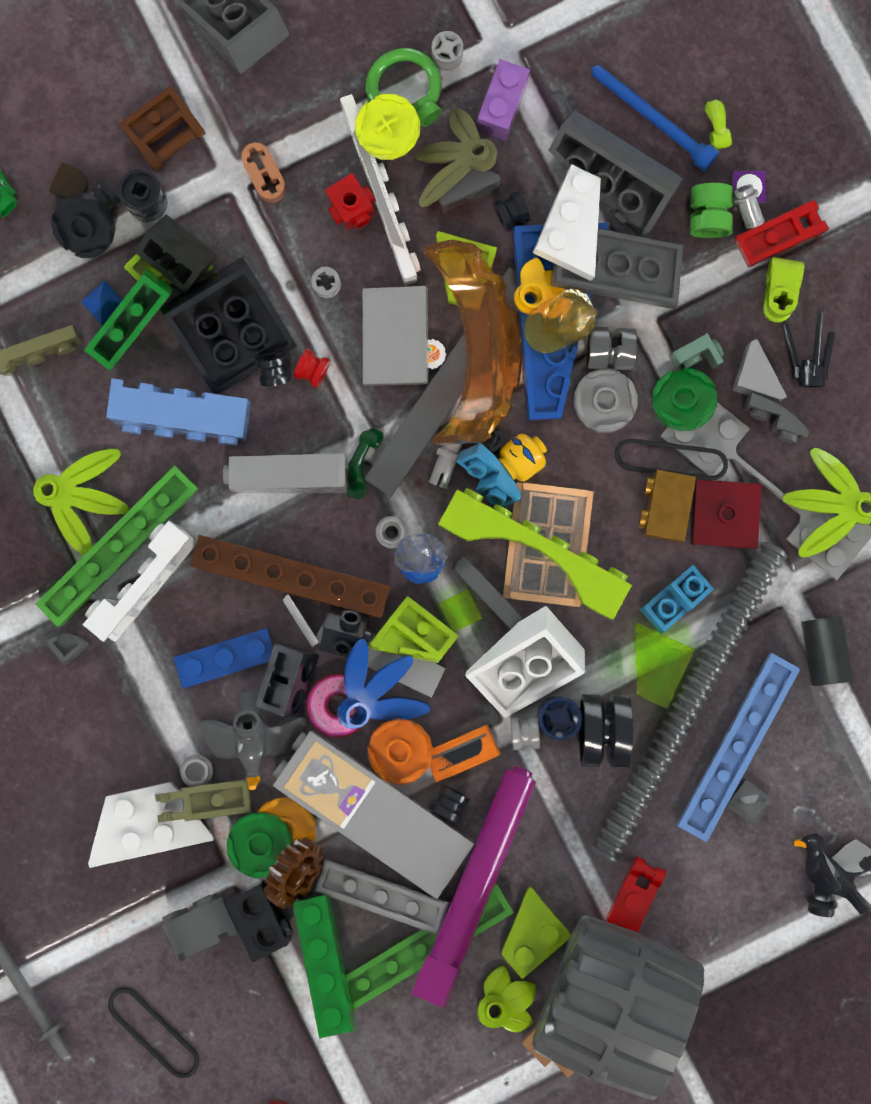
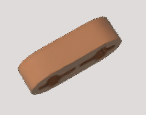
M256 142L248 144L242 151L241 159L258 195L267 203L279 202L286 193V186L276 163L265 145ZM256 152L259 156L265 155L261 158L264 169L259 171L255 162L248 163L252 160V153ZM267 175L273 184L279 183L276 185L277 192L273 194L269 190L263 191L266 188L263 178Z

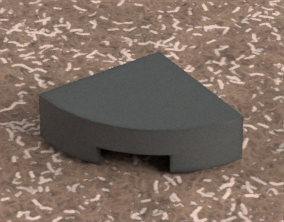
M71 633L54 634L43 640L63 666L69 664L91 645L83 637Z

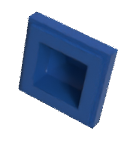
M104 280L81 302L103 326L122 299Z

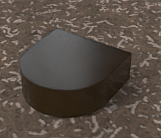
M62 162L49 191L51 194L64 199L73 193H84L87 191L88 180L81 170Z

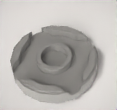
M597 369L589 372L578 383L573 394V408L577 418L586 428L597 433H612L622 429L632 420L638 407V394L633 382L615 369Z

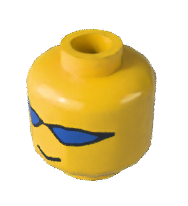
M521 433L500 448V458L498 460L513 480L517 479L518 481L525 482L545 467L546 459L544 453L547 452V449L537 436L531 438Z

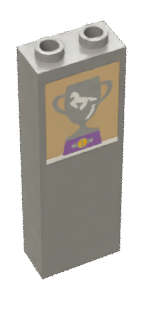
M313 729L308 735L302 732L291 747L296 751L291 760L287 762L283 759L273 773V776L277 778L273 787L432 897L438 899L474 846V840L390 782L379 777L370 768Z

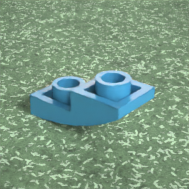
M478 443L460 452L456 462L465 468L471 476L480 480L476 491L485 497L490 504L504 507L520 500L521 493L511 475L484 445Z
M691 565L646 603L640 611L655 629L662 634L684 614L700 603L714 588L697 568Z

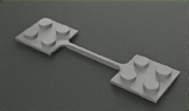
M718 402L713 417L704 426L692 431H677L668 427L660 436L667 443L720 450L725 454L727 460H733L783 501L785 494L737 455L736 446L750 428ZM675 449L708 476H712L723 463L721 457L714 453ZM788 505L799 514L800 520L786 540L799 550L804 541L818 527L838 516V514L816 513ZM856 523L850 532L835 545L808 558L837 581L871 538V527Z

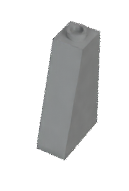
M346 454L229 457V465H224L223 482L224 484H229L231 492L346 493L349 488V461Z

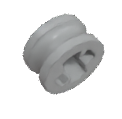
M321 267L313 273L311 284L317 295L323 298H332L338 294L341 289V279L334 269ZM323 275H327L329 279L335 278V283H331L332 288L329 290H325L323 286L318 287V282H322L320 277Z

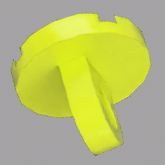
M380 94L361 107L355 121V133L361 147L369 155L380 160H394L406 155L415 146L420 135V120L416 109L406 98L397 94Z

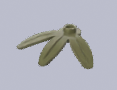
M456 108L449 113L448 118L453 133L461 143L451 141L438 142L424 147L416 154V159L425 163L453 162L438 172L428 183L419 199L421 207H427L441 198L471 168L484 172L491 169L496 163L497 149L494 143L488 139H480L474 121L464 110Z

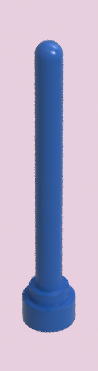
M595 65L591 69V75L688 151L692 155L691 159L695 161L693 165L703 173L720 153L719 150L711 144L706 145L703 142L701 144L696 142L603 67Z

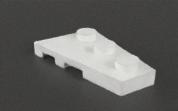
M571 164L532 253L591 281L595 277L601 178Z

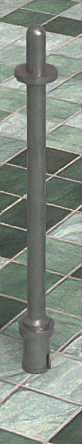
M0 940V966L42 1030V1033L37 1037L38 1042L47 1038L59 1059L63 1062L70 1061L72 1051L58 1031L65 1024L63 1021L53 1023Z

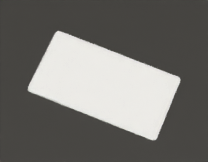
M287 594L283 602L313 648L319 642Z

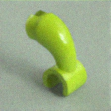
M716 99L711 102L708 101L705 105V113L714 128V131L710 132V143L716 149L727 148L731 146L732 139L730 130L726 129L724 104Z

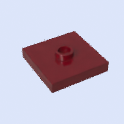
M697 479L694 491L691 545L758 549L762 484Z

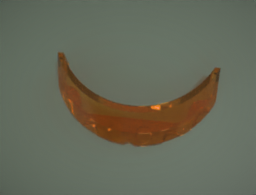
M447 240L424 246V254L442 273L456 299L464 325L467 346L466 379L460 402L449 423L439 434L433 437V445L481 443L492 437V431L497 427L501 419L508 417L513 407L510 404L513 389L519 387L521 376L520 329L515 309H509L504 295L507 287L501 275L494 274L481 257V254L484 252L473 243L458 240Z

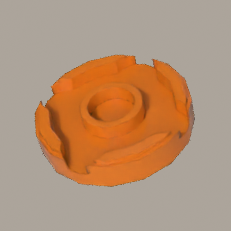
M397 718L383 723L373 732L367 756L371 768L379 777L391 783L404 785L416 781L427 772L432 762L433 746L429 735L421 725L409 719Z

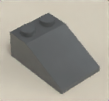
M268 0L176 1L177 6L220 56L240 75L290 35L278 9Z

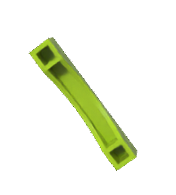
M466 488L464 493L457 489L438 523L440 527L467 542L479 539H504L522 543L538 550L551 559L566 574L576 589L582 605L609 620L615 618L632 586L626 582L628 578L626 574L613 567H610L609 571L598 567L599 560L583 551L578 556L568 550L570 544L554 535L549 540L539 534L541 528L527 520H523L522 524L511 519L512 512L502 506L495 504L492 509L481 503L484 497L468 488Z

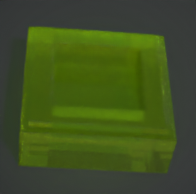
M468 589L439 603L451 630L454 632L482 619Z

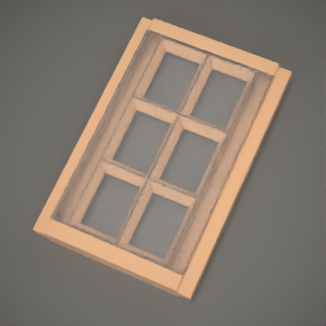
M516 482L521 498L519 501L514 502L512 519L522 524L523 520L535 524L541 528L539 534L549 540L554 535L570 544L568 550L578 556L582 551L587 553L594 491ZM509 541L503 589L504 598L580 607L581 601L576 589L566 574L551 559L536 549L522 543Z

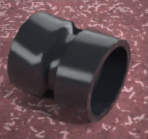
M135 169L126 173L120 180L118 187L119 197L134 218L143 222H151L164 214L168 204L167 195L153 173L144 169Z

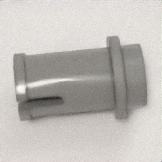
M752 184L744 185L734 190L735 196L733 201L738 203L745 228L751 229L763 224L765 219L762 216L756 198L758 190L754 189Z

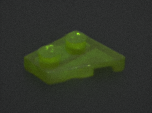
M637 623L635 626L637 695L668 709L695 649Z

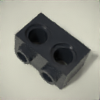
M275 643L255 707L282 717H300L319 654L294 645Z
M264 880L227 897L224 901L252 962L289 945L291 941L290 935L293 934L288 918L285 915L281 917L275 904L266 898L267 894L264 892L266 884ZM250 896L259 898L262 902V910L259 912L248 910L245 904L246 898ZM266 926L273 928L276 932V940L272 942L264 941L260 937V929Z

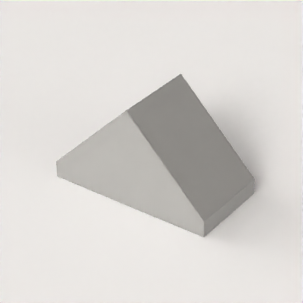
M756 339L745 347L732 391L747 396L755 393L775 403H779L787 395L760 343Z

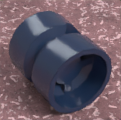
M561 696L549 697L538 707L536 715L538 726L550 738L567 740L579 731L582 723V714L578 705L571 699Z

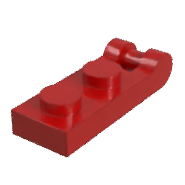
M816 200L810 201L736 236L734 241L747 267L754 266L828 231L829 227L826 221H822L817 212L820 208ZM806 218L810 227L804 229L799 219Z
M636 856L605 921L638 932L659 887L665 879L667 870L659 866L654 868L646 864L645 859ZM639 876L649 880L646 888L635 884Z

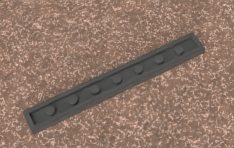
M509 267L447 357L443 366L440 367L364 478L366 482L390 498L394 495L517 315L518 308L514 302V293L517 289L516 275L513 269Z

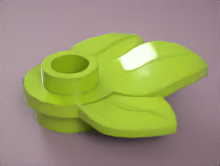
M505 966L497 967L484 981V997L478 1003L477 1017L488 1028H499L502 1026L510 1032H521L533 1023L526 1009L534 1001L536 985L527 981L511 982L507 968ZM493 1005L499 1008V1014L495 1018H492L489 1014V1009Z

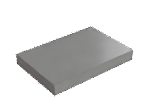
M427 286L363 288V385L428 384Z

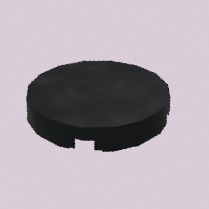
M73 193L59 201L51 217L53 235L60 246L66 251L70 250L76 253L74 256L94 258L105 252L114 240L116 229L113 216L107 206L99 199L86 193Z

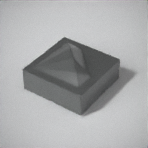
M743 779L734 791L727 807L754 826L772 801V798L746 779Z

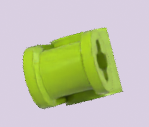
M771 257L766 275V292L763 305V313L769 321L774 323L784 322L796 309L804 274V262ZM777 300L782 301L781 304L785 307L784 310L779 309V304L775 303Z

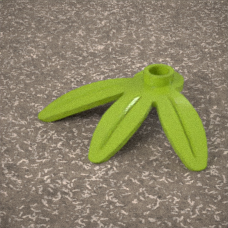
M115 448L97 451L84 456L69 466L59 477L53 474H46L41 476L34 484L33 493L35 499L44 506L52 507L53 516L64 538L82 556L93 547V543L85 525L71 506L105 515L126 514L129 510L127 504L112 495L90 488L77 487V485L103 473L120 458L121 452ZM51 484L54 488L53 493L46 496L44 489L47 485Z
M813 448L810 451L811 459L824 478L840 494L818 489L798 490L786 493L783 496V501L790 506L802 510L838 514V516L822 524L804 541L798 551L799 556L802 558L818 554L832 547L846 536L856 523L862 525L871 524V493L860 492L858 484L849 470L837 458L819 448ZM861 503H866L869 506V513L862 511Z

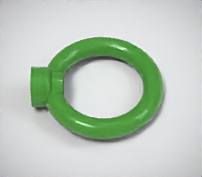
M398 48L388 51L373 63L366 79L368 101L370 102L375 99V96L380 95L378 83L386 68L401 61L416 63L426 72L429 80V89L427 95L418 99L413 107L417 111L420 125L422 127L429 126L439 117L442 111L436 104L442 88L441 75L437 65L429 56L416 49Z

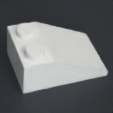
M545 606L519 621L466 671L465 676L499 713L506 718L584 674L585 649L549 608Z

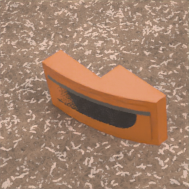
M487 724L433 747L432 762L429 767L437 783L495 758L501 753Z

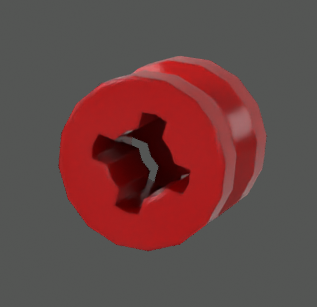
M307 348L296 366L293 377L298 380L305 379L310 382L312 387L317 389L326 376L331 359L327 357L319 358L314 355L312 350Z

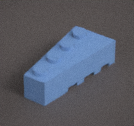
M111 378L106 418L118 427H122L121 432L141 435V430L154 431V436L162 438H173L174 433L184 434L186 435V440L205 442L206 437L219 438V444L237 446L238 441L247 442L251 403L248 399L206 392L202 393V397H197L195 392L179 388L170 389L169 393H163L162 388L146 383H140V385H137V389L128 388L123 384L124 380Z

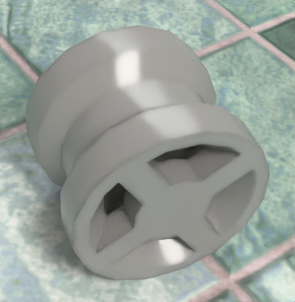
M452 31L440 32L432 41L431 57L440 70H454L462 62L463 42L459 35Z
M530 716L528 720L511 718L513 750H520L523 746L540 749L537 716Z

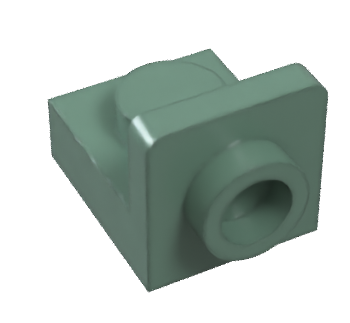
M707 333L674 351L669 359L675 369L683 364L687 369L702 361L703 357L701 354H704L711 368L715 369L723 363L722 356L724 353L719 342L716 339L711 340Z

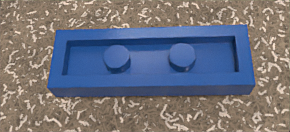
M266 628L176 656L173 659L182 689L267 663L270 660L274 646L269 630Z

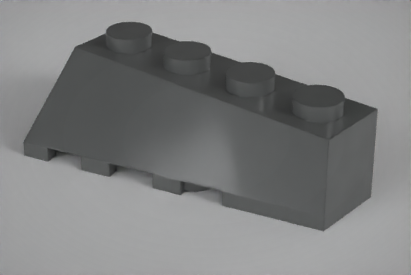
M575 110L561 125L548 150L567 169L572 164L601 178L599 201L603 199L616 212L614 216L623 224L626 222L636 232L635 236L648 237L684 179Z

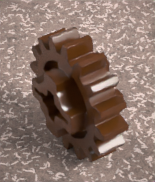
M306 837L302 841L296 839L293 847L288 844L286 849L278 854L276 864L269 868L271 871L265 879V882L268 884L264 889V892L267 894L266 898L282 909H285L287 905L292 907L296 899L301 901L311 891L313 881L319 877L320 869L323 867V864L320 863L324 858V854L321 852L323 848Z

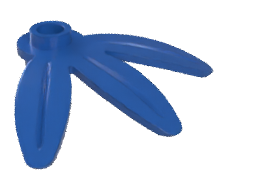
M365 639L358 640L350 651L345 665L344 687L347 698L339 705L337 711L339 722L346 728L355 729L364 726L369 718L394 720L397 718L411 719L426 715L430 711V705L426 702L406 697L379 699L410 669L414 660L413 656L406 655L389 662L379 669L365 684L368 669V645ZM355 707V713L349 716L350 711Z

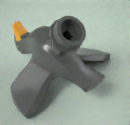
M259 692L237 693L241 712L234 717L233 726L210 719L202 720L199 722V725L209 748L217 758H240L245 767V778L249 790H255L262 780L260 765L262 757L292 755L294 750L291 747L302 732L304 733L307 717L304 715L288 717L271 725L263 723L260 708L255 707Z

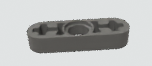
M464 556L452 566V569L510 630L519 621L523 620L521 615Z

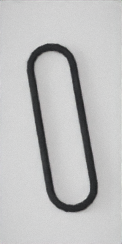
M625 439L618 444L615 450V459L618 465L630 471L654 473L656 470L661 469L624 464L620 459V450L629 443L714 453L720 456L723 461L722 471L715 476L668 470L662 471L711 481L722 478L728 469V460L725 454L713 448L641 439Z
M120 988L111 994L108 1001L111 1015L171 1074L177 1078L184 1079L196 1073L200 1060L195 1049L135 991L129 988ZM129 993L193 1055L195 1063L191 1071L188 1073L177 1072L116 1013L113 1008V1001L118 994Z

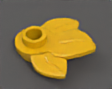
M534 258L523 266L520 272L521 285L514 293L515 305L521 312L529 315L541 313L547 318L557 319L569 314L574 309V305L566 297L562 296L565 289L551 286L552 270L545 271L539 258ZM525 295H531L534 298V303H527Z

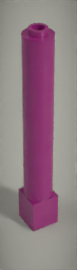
M514 766L513 771L506 769L430 955L426 956L412 990V995L441 1008L447 1007L462 971L460 968L535 787L536 781L531 779L532 772L518 766Z

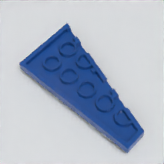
M609 222L598 223V228L607 230ZM544 225L514 226L512 228L516 288L521 285V269L530 260L539 258L545 271L553 269V262L532 253ZM565 289L562 296L566 297L574 305V309L569 314L557 319L547 318L541 313L525 314L518 309L527 421L554 420L562 417L570 384V375L578 351L577 346L591 298L589 293ZM525 295L526 302L533 304L534 298L531 295Z

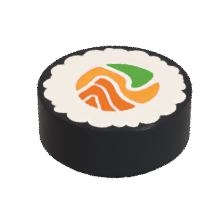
M428 338V372H435L445 363L448 352L440 340Z

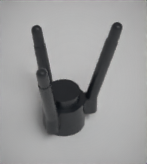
M822 309L817 311L813 360H802L801 367H799L789 324H783L792 365V379H799V387H825V380H828V367L834 345L835 332L831 331L829 333L823 360H820L824 316Z

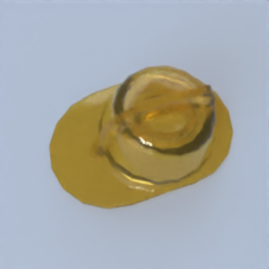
M569 289L539 304L530 312L524 328L526 340L531 348L538 352L552 353L559 351L574 342L585 339L592 332L595 325V316L598 314L597 310L593 308L588 295L581 290Z

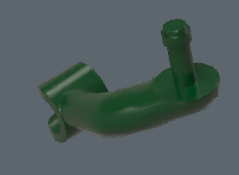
M370 428L361 433L359 437L360 443L349 461V488L346 491L348 497L361 499L367 492L362 470L364 458L369 448L378 449L384 438V434L375 428Z

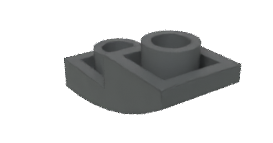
M755 393L746 398L743 410L751 412L750 417L756 420L769 422V419H773L770 432L778 434L777 439L796 444L797 441H802L808 437L809 430L784 407Z

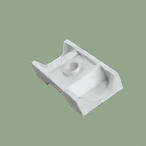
M170 521L166 525L163 523L159 524L149 536V539L152 541L147 546L157 556L155 559L150 557L143 563L138 570L141 576L133 585L128 583L117 595V599L120 600L119 602L110 599H103L102 602L97 600L87 610L85 616L88 619L83 625L100 640L105 642L107 638H110L112 641L117 642L194 549L197 540L180 526Z

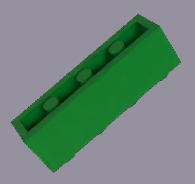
M323 895L293 902L319 1039L357 1031L331 897Z

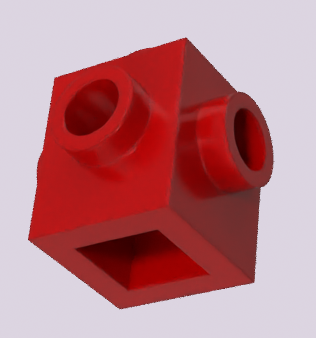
M353 173L325 189L327 198L332 205L327 208L335 223L337 225L343 223L347 231L353 227L355 229L364 227L372 220L371 216L375 215L372 204L376 200L367 185L361 187Z

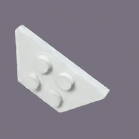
M167 782L106 796L88 864L89 868L213 841L215 837L213 832L208 830L201 820L184 821V819L158 823L157 815H161L163 812H183L182 798L173 799L170 802H156L155 794L179 791L173 782Z

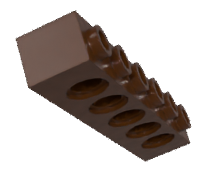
M203 535L198 536L190 567L381 619H383L391 590L390 586Z

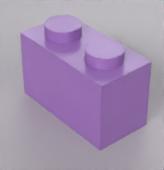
M499 59L477 119L478 132L507 141L528 84L530 69Z

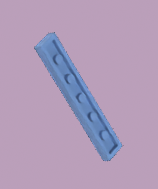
M773 653L768 654L676 824L678 827L705 842L708 841L797 677L800 668Z

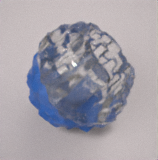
M431 533L414 534L401 539L394 552L396 567L409 581L416 584L429 583L437 579L438 575L441 574V569L446 566L447 553L444 545Z

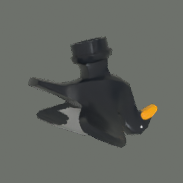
M817 833L806 835L794 841V846L804 847L807 850L805 872L808 879L815 885L814 894L810 895L807 899L809 903L808 911L820 917H833L835 909L838 907L835 895L847 899L861 915L871 910V904L858 892L854 884L855 877L871 874V849L857 839H853L842 845L834 854L828 856L825 852L824 839Z

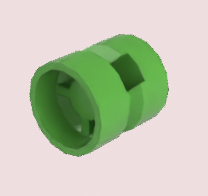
M703 183L691 187L690 207L695 210L690 216V234L698 238H721L733 233V215L728 211L733 206V187L731 185Z

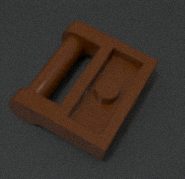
M171 86L167 87L119 123L123 131L155 172L163 167L162 162L197 137L199 140L206 135L205 130ZM184 120L188 127L153 153L148 146Z

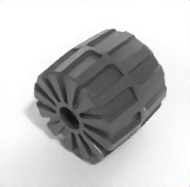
M585 915L581 917L576 928L573 930L567 942L565 952L562 954L555 970L556 979L548 988L544 999L546 1003L535 1027L536 1031L532 1040L533 1049L536 1053L583 1077L645 1099L656 1100L673 1076L687 1044L705 980L704 967L700 962L655 939Z

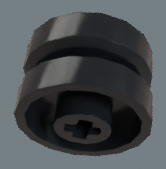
M582 694L580 699L582 723L579 729L581 766L599 767L603 761L604 746H606L607 761L611 767H629L634 733L630 695H611L607 702L605 715L603 699L599 694Z

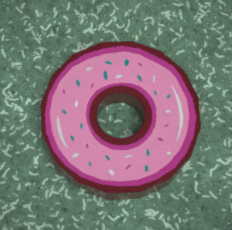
M334 673L325 675L316 681L308 692L305 705L307 717L313 727L325 736L333 738L351 736L362 727L355 729L344 727L339 722L337 715L332 713L329 708V702L334 696L347 698L344 687V674ZM355 707L350 711L349 716L355 713Z

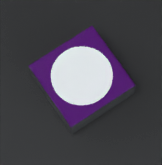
M733 171L731 174L733 197L735 196L734 190L741 186L752 184L753 188L758 190V195L756 196L758 204L764 205L766 203L765 171ZM733 201V206H738V203Z

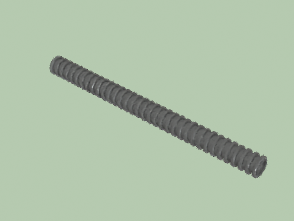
M761 542L760 547L762 549L761 551H756L755 556L757 558L756 560H751L750 564L752 567L751 569H746L745 573L747 576L746 578H741L740 582L742 585L741 587H736L737 594L736 596H731L732 603L726 605L727 612L721 614L722 621L716 623L717 630L711 632L713 637L705 642L708 646L700 651L703 655L695 660L698 664L696 667H691V676H686L688 681L686 685H681L683 689L681 694H676L678 699L676 702L671 703L672 710L666 712L667 719H662L661 724L663 726L661 729L657 728V737H652V746H647V755H642V764H637L636 769L638 771L636 774L632 773L631 778L633 780L631 783L627 782L626 787L628 789L626 792L622 791L621 793L623 798L621 801H616V805H618L616 810H611V814H613L611 819H606V823H608L606 828H601V832H603L601 837L597 836L596 841L598 842L596 846H591L592 852L610 863H617V854H622V845H627V836H632V827H637V818H642L643 814L641 811L643 808L647 809L648 807L646 802L648 799H653L651 793L653 790H658L656 784L658 781H663L661 777L663 772H668L666 767L668 763H673L671 759L673 754H678L676 750L678 745H683L681 740L683 737L688 736L687 729L693 727L692 720L698 718L697 711H702V702H707L708 697L706 695L708 692L712 693V684H717V675H722V666H727V657H732V648H737L738 644L736 641L742 639L743 635L741 632L747 630L748 626L746 623L748 621L751 622L753 619L751 614L758 611L756 606L763 602L762 595L768 593L767 586L773 584L771 581L772 577H777V568H782V559H787L788 555L780 547L769 542Z

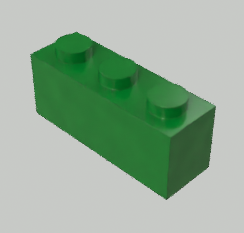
M147 268L84 351L111 371L170 296L173 288Z

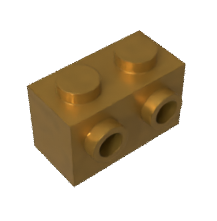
M656 470L652 477H647L644 496L649 497L647 509H641L638 528L643 529L642 537L679 544L685 542L696 477Z

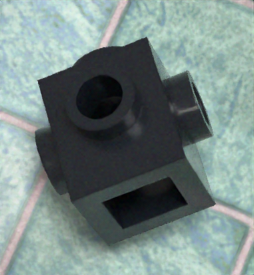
M331 605L323 627L319 650L348 658L350 651L358 640L365 639L369 646L372 630L367 629L370 615Z

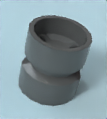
M590 326L587 341V368L606 369L608 365H612L615 370L633 371L637 348L636 329L617 328L614 332H611L608 327Z

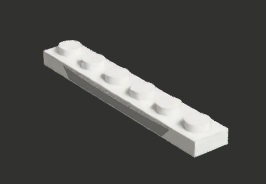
M352 94L340 98L342 111L370 190L376 200L375 204L404 285L416 283V272L421 271L415 252L410 254L408 252L405 242L410 241L405 223L398 224L394 213L399 211L396 197L393 192L388 194L384 182L389 181L383 162L377 164L375 157L369 155L361 147L355 133L356 117L363 105L362 103L356 104Z

